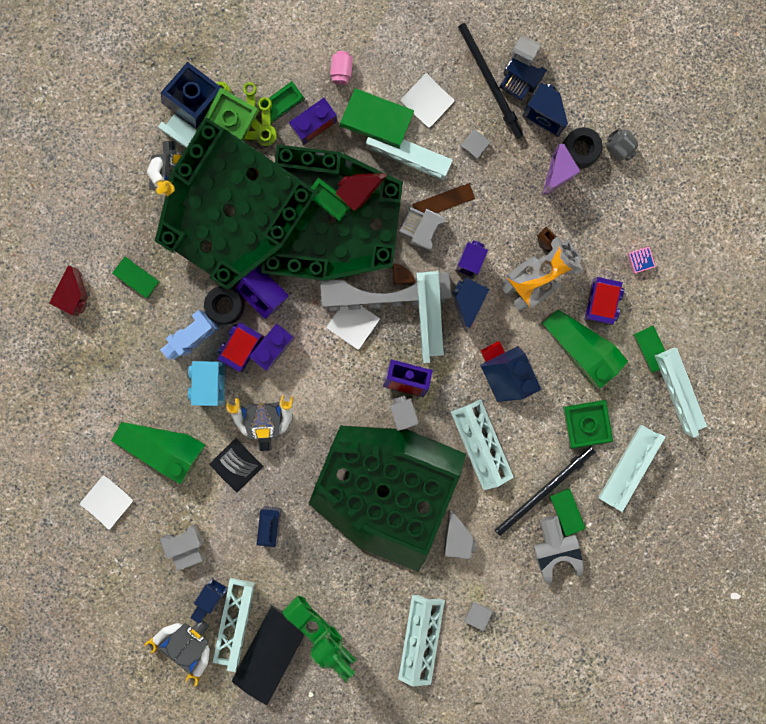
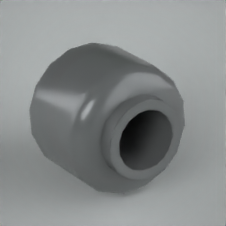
M618 128L606 139V149L617 161L624 159L628 161L637 153L635 150L638 147V141L628 129L621 130V128Z

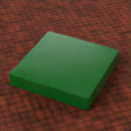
M606 400L563 407L570 449L613 442Z

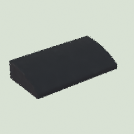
M271 605L231 681L241 690L265 705H268L305 635L286 619L282 610Z

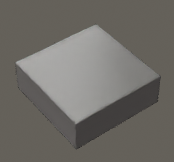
M473 129L460 147L477 160L488 147L490 141Z
M472 601L464 622L484 631L493 611Z

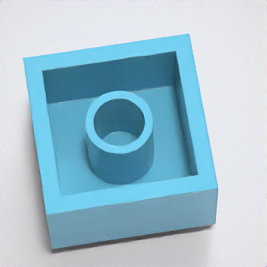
M192 361V366H189L188 369L189 379H192L191 387L188 388V400H191V405L219 406L225 404V363Z

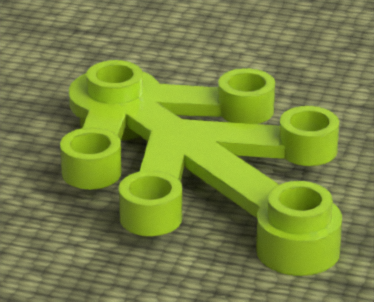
M217 82L220 87L223 86L224 90L231 93V88L228 84ZM247 82L243 86L246 102L256 107L255 94L257 93V87L252 82ZM249 86L254 88L251 93L247 92ZM262 97L258 102L259 108L262 109V124L255 118L251 127L256 131H248L244 140H257L263 146H270L277 139V132L271 126L270 109L272 108V101L267 97ZM264 101L269 102V105L266 108L262 107V103ZM268 131L269 137L264 139L263 133Z

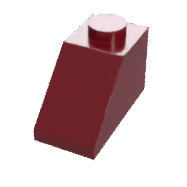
M385 173L345 176L339 182L338 186L340 188L335 194L353 211H356L364 205L387 175Z
M70 265L67 266L49 304L75 316H79V314L84 312L87 307L86 300L88 298L79 269Z

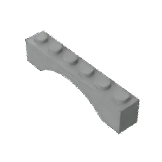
M449 272L439 273L441 304H446V300L451 298ZM342 279L320 281L322 307L327 308V311H340V307L348 306V310H359L361 305H369L370 309L382 308V304L390 303L391 307H402L405 302H412V306H419L417 283L398 292L379 294L361 291L350 286Z

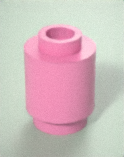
M337 51L336 54L332 55L330 77L332 78V83L337 85H347L351 79L353 57L346 51Z

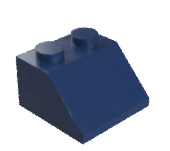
M187 62L160 92L161 103L196 129L204 120L219 89L222 87Z
M540 83L522 117L559 137L568 124L561 95L551 84Z
M465 278L463 282L459 280L452 293L456 295L453 301L462 328L465 330L471 328L490 290L468 278Z
M519 346L480 365L497 402L523 400L541 391L526 353Z

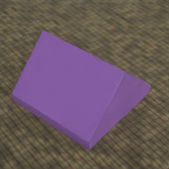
M559 144L552 154L543 190L545 195L571 181L580 172L564 144Z

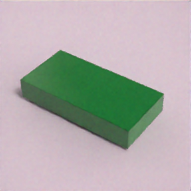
M293 81L268 98L272 101V108L270 109L271 124L305 100ZM264 101L262 103L263 108H266L269 105L268 101Z
M318 178L311 187L317 192L312 201L340 222L350 207L335 194L337 191Z
M124 256L112 273L147 299L160 283L159 280L126 256Z
M654 325L633 334L650 373L660 370L655 355L666 351Z
M569 488L549 496L565 536L586 529Z

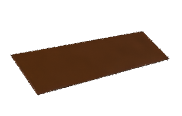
M467 183L412 205L414 209L425 213L426 209L438 213L473 200L475 196L470 183Z

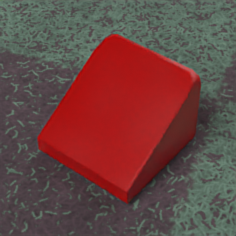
M500 341L481 350L484 362L505 353Z

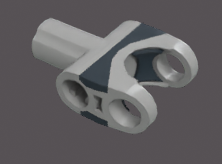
M558 516L541 519L540 525L545 543L534 545L533 548L537 564L546 584L552 583L553 567L560 561L570 562L576 576H582L583 561L576 536L563 537Z

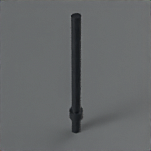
M462 23L458 28L504 115L503 120L506 125L510 126L515 138H521L524 134L517 123L518 118L515 112L510 110L466 23Z
M590 446L578 457L575 456L571 459L570 464L500 524L495 529V532L499 536L506 532L576 469L579 471L584 466V462L594 455L596 451Z

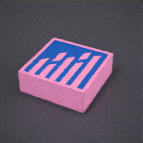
M650 247L627 254L633 274L656 267Z

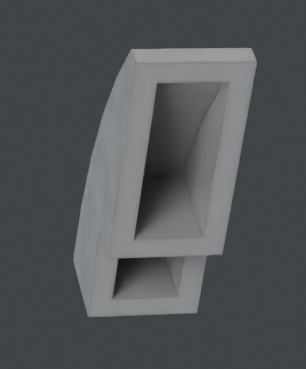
M521 35L512 51L511 57L531 66L541 44Z

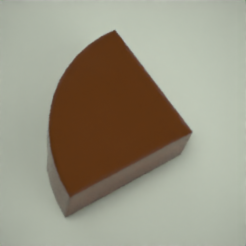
M393 264L394 285L415 284L412 273L406 267L400 264Z

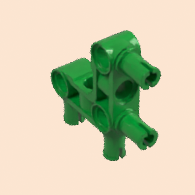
M297 595L282 611L283 615L313 643L314 646L311 648L310 656L314 662L323 669L334 670L346 683L349 677L351 678L355 673L350 668V664H353L357 658L343 646V638L336 628L329 625L308 604L303 596ZM314 621L318 624V628L312 630L308 628L307 623Z

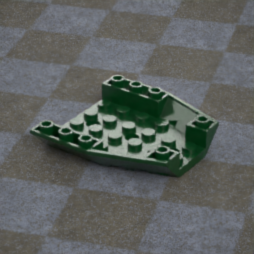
M205 117L170 173L169 182L174 186V191L169 196L165 195L155 242L172 253L177 252L210 274V279L228 290L283 246L317 192L243 140ZM251 168H256L259 172V177L254 181L250 180L247 175ZM228 204L233 205L236 210L232 217H228L224 212ZM205 240L210 241L213 246L209 253L202 250V243Z
M277 144L275 163L309 187H312L315 181L320 178L335 191H338L340 188L338 184L345 176L384 173L342 152ZM386 174L385 180L364 205L356 211L350 208L338 225H331L328 221L331 215L311 201L283 246L262 262L261 273L328 281L393 267L403 181ZM374 219L382 221L383 226L380 230L376 231L371 228L370 224Z
M340 425L308 504L359 548L419 572L429 554L461 475L466 453L408 429L398 431V429ZM344 468L349 471V478L347 480H340L337 477L339 469ZM380 485L389 487L390 492L387 496L381 497L378 495L377 488ZM422 501L430 505L429 511L426 513H420L417 510L418 504Z

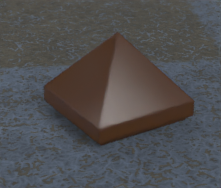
M545 227L537 235L540 248L552 251L551 243L557 236L548 227Z

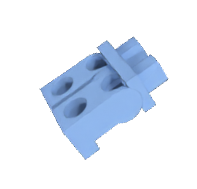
M198 310L192 315L195 321L187 328L176 331L174 335H169L166 338L169 343L160 350L168 360H175L179 356H188L193 352L192 348L200 345L219 330L220 327L209 319L205 311Z

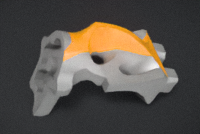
M557 236L551 243L553 250L542 258H538L536 255L531 257L506 276L507 280L501 288L508 295L516 289L520 297L514 301V305L519 311L528 306L530 309L562 286L560 282L554 280L558 276L565 273L578 274L583 271L580 264L582 256L574 249L569 239L562 242ZM545 264L551 265V272L549 274L543 272ZM529 266L534 269L531 274L526 273V269ZM550 283V288L547 290L541 289L542 285Z

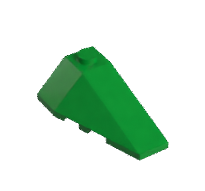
M559 309L542 322L543 326L594 388L601 389L628 363V360L613 343Z
M126 422L120 423L111 439L115 444L179 484L187 480L206 446L205 443L185 433Z

